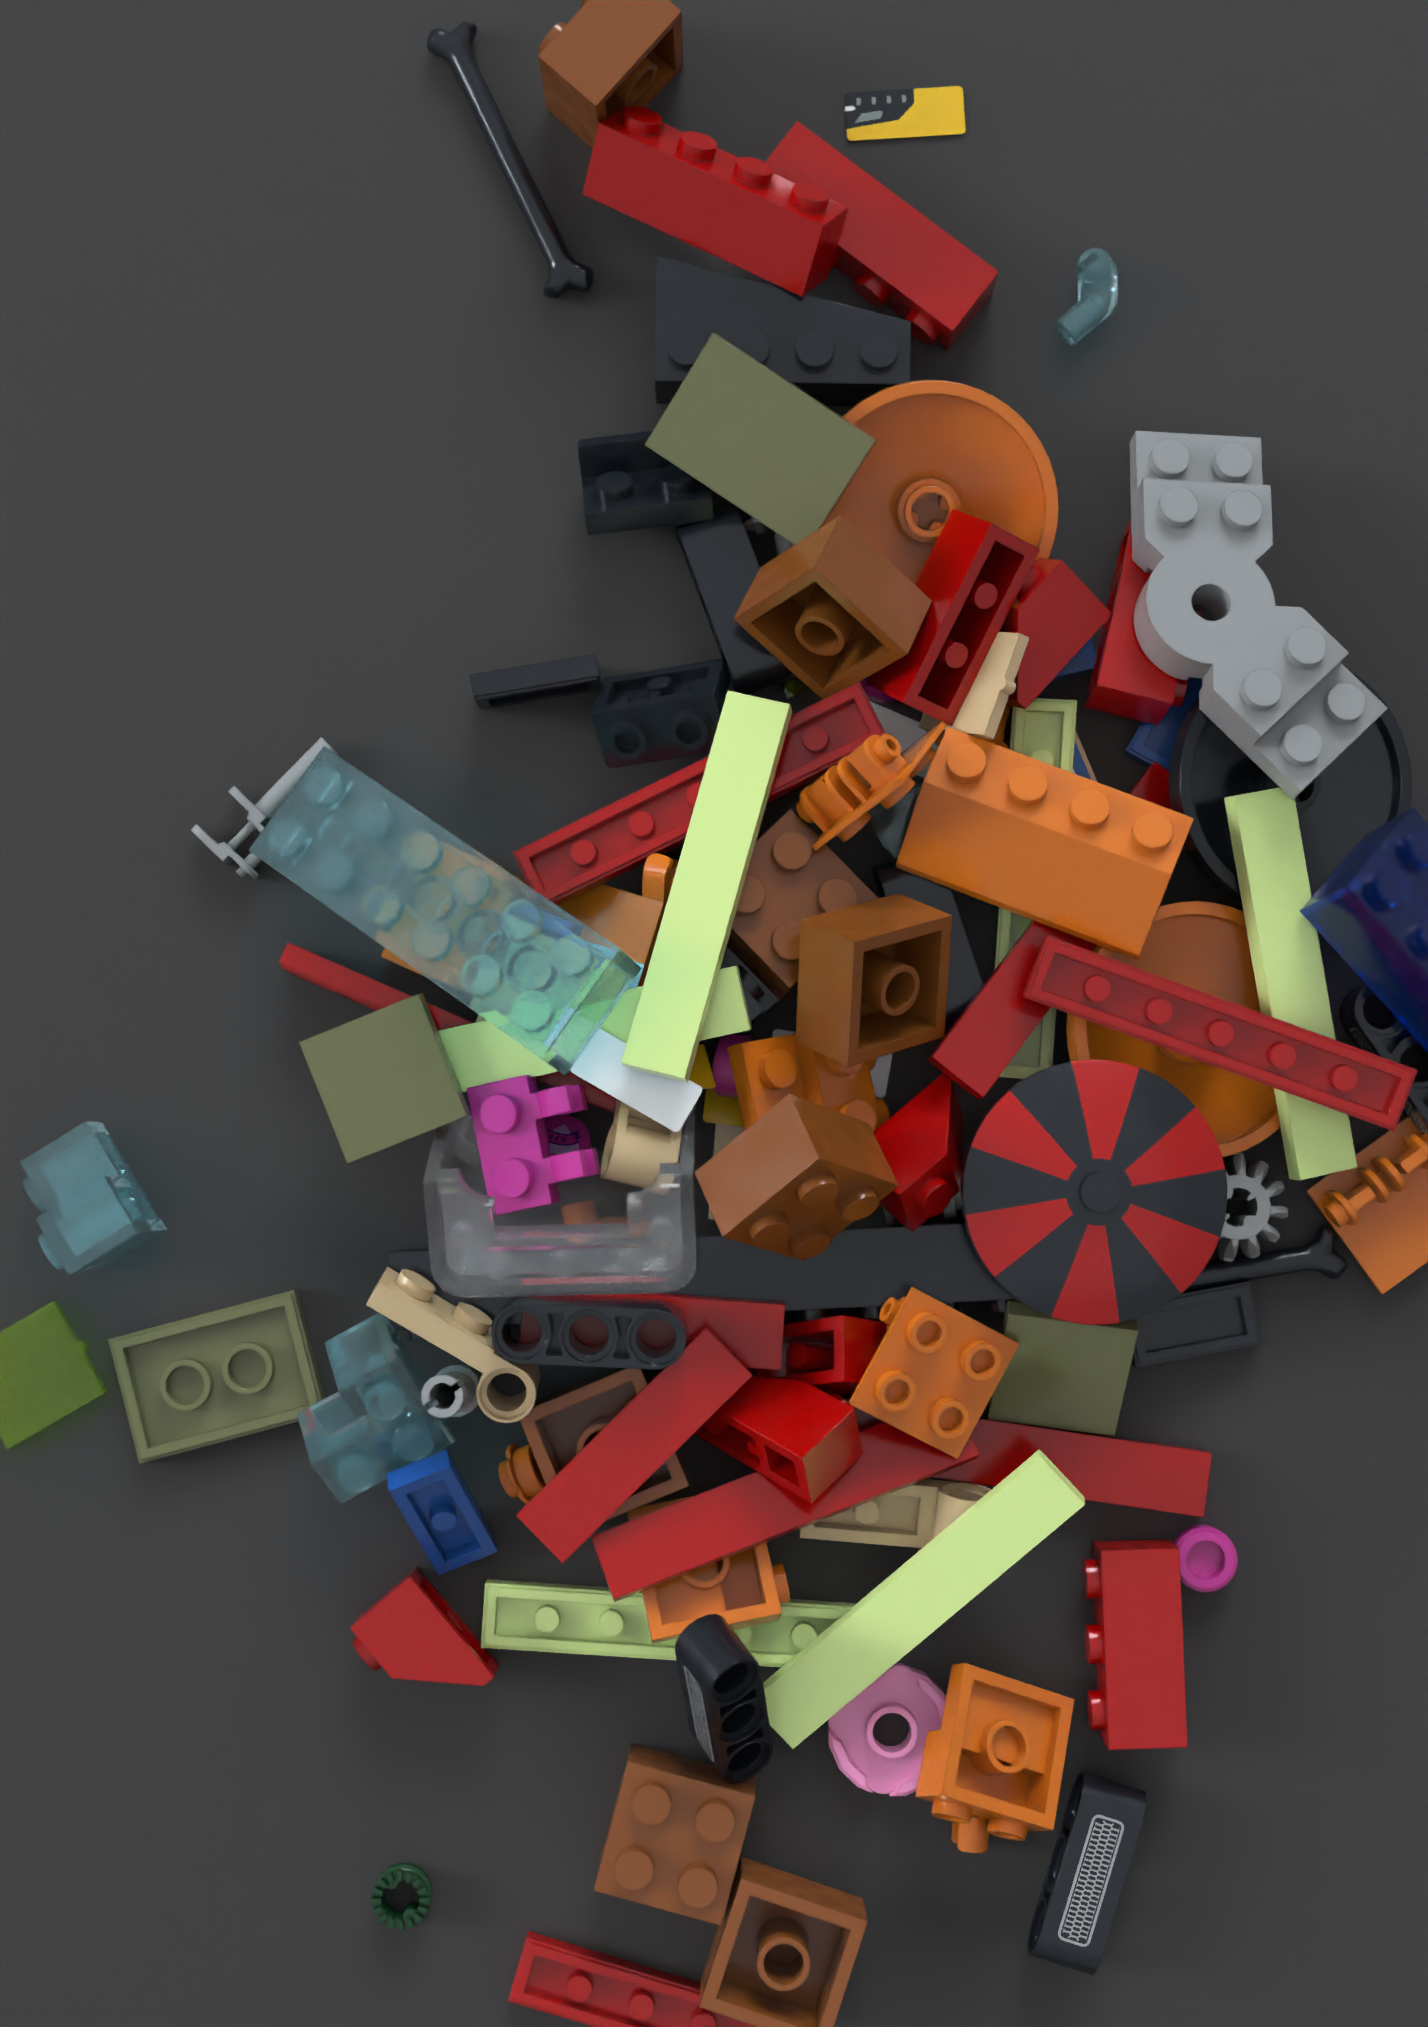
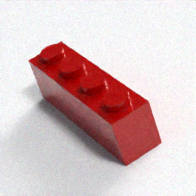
M626 107L598 123L583 195L801 297L828 278L849 208L831 200L826 190L814 184L794 183L773 173V168L768 163L753 157L739 158L717 148V142L708 135L693 131L682 132L662 122V117L658 113L645 107Z
M797 121L765 162L773 168L774 174L794 183L804 182L817 185L829 193L831 200L849 208L830 270L836 267L852 279L855 291L871 305L881 308L885 304L904 318L903 320L911 321V335L927 345H932L935 342L948 351L991 296L999 271Z

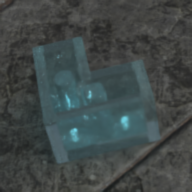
M85 1121L20 1161L28 1175L23 1180V1186L34 1205L40 1211L45 1212L35 1218L44 1232L38 1237L39 1244L53 1266L59 1270L65 1267L69 1275L102 1270L167 1230L102 1122Z
M377 1313L324 1342L338 1392L299 1412L297 1415L310 1464L340 1504L386 1480V1473L426 1458L456 1442L448 1418H437L430 1415L427 1410L433 1407L431 1402L425 1405L422 1404L421 1391L429 1377L386 1316Z

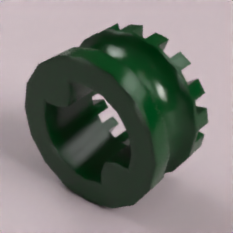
M398 1863L388 1867L381 1873L371 1898L373 1913L378 1916V1921L381 1924H387V1927L390 1929L398 1928V1930L402 1931L407 1927L409 1929L413 1928L415 1924L422 1921L432 1900L433 1887L429 1876L422 1868L412 1863ZM402 1880H406L405 1882L408 1884L409 1882L413 1883L412 1886L418 1889L417 1893L420 1895L419 1903L415 1901L409 1902L405 1911L393 1908L387 1902L385 1896V1888L396 1889Z

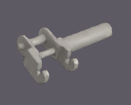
M321 737L255 805L238 788L233 786L228 792L249 812L247 816L249 822L228 844L226 842L218 844L198 824L191 831L224 863L230 865L234 860L240 866L235 872L241 878L248 873L256 880L259 875L254 868L275 847L280 851L286 849L279 841L284 834L278 829L272 834L266 827L272 822L271 820H276L339 754ZM257 829L266 838L243 859L235 849Z

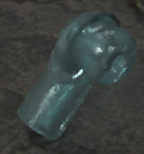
M1101 248L1089 249L1079 257L1077 262L1078 302L1054 322L1060 336L1072 346L1076 345L1107 319L1118 305L1117 266L1111 260L1108 252Z

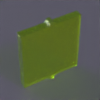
M57 1301L49 1303L0 1332V1437L7 1449L108 1392L85 1352L88 1349V1343L85 1340H78Z

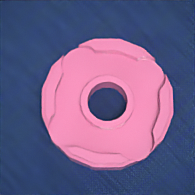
M895 1663L828 1720V1744L839 1770L858 1788L871 1793L874 1791L879 1794H889V1796H907L916 1792L927 1731L940 1730L946 1700L943 1690L925 1672L903 1663ZM888 1713L900 1714L909 1722V1732L906 1739L895 1746L883 1745L873 1735L875 1722L881 1716Z

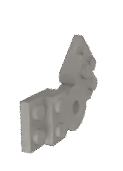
M1135 431L1129 442L1132 560L1145 573H1151L1137 598L1134 608L1133 620L1137 640L1150 661L1166 674L1182 680H1187L1189 677L1202 679V688L1199 691V709L1294 800L1388 708L1341 663L1349 652L1302 607L1275 606V597L1271 584L1263 570L1259 567V564L1273 546L1271 485H1263L1261 438ZM1192 605H1200L1207 608L1213 614L1215 621L1201 618L1194 611Z

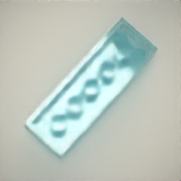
M325 746L317 754L248 850L565 1076L642 969L616 945Z

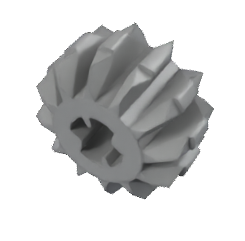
M1243 1153L1230 1155L1225 1169L1227 1199L1232 1197L1233 1190L1235 1189L1238 1193L1234 1199L1244 1200L1243 1214L1232 1215L1230 1224L1226 1222L1230 1214H1226L1218 1241L1220 1259L1229 1262L1234 1260L1238 1245L1247 1257H1258L1260 1255V1246L1256 1234L1269 1242H1277L1280 1234L1277 1229L1267 1223L1269 1217L1280 1219L1288 1217L1287 1207L1271 1205L1269 1199L1281 1194L1285 1190L1282 1181H1271L1261 1185L1268 1172L1269 1165L1264 1161H1256L1246 1171V1160Z

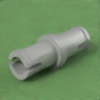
M453 1364L441 1369L424 1384L421 1391L422 1404L425 1405L431 1402L433 1405L427 1412L437 1418L461 1417L473 1412L479 1406L476 1390L481 1372L470 1365Z

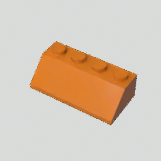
M947 726L923 781L896 862V868L1138 960L1183 850L1194 818Z

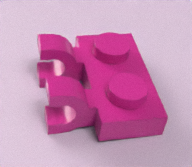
M523 1075L466 1089L492 1216L561 1202L557 1186L558 1182L600 1174L596 1148L551 1156L544 1121L546 1118L588 1110L583 1084L563 1085L538 1092L536 1077Z

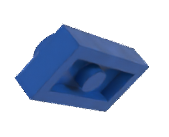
M447 1449L386 1473L389 1493L438 1575L498 1552L495 1533Z

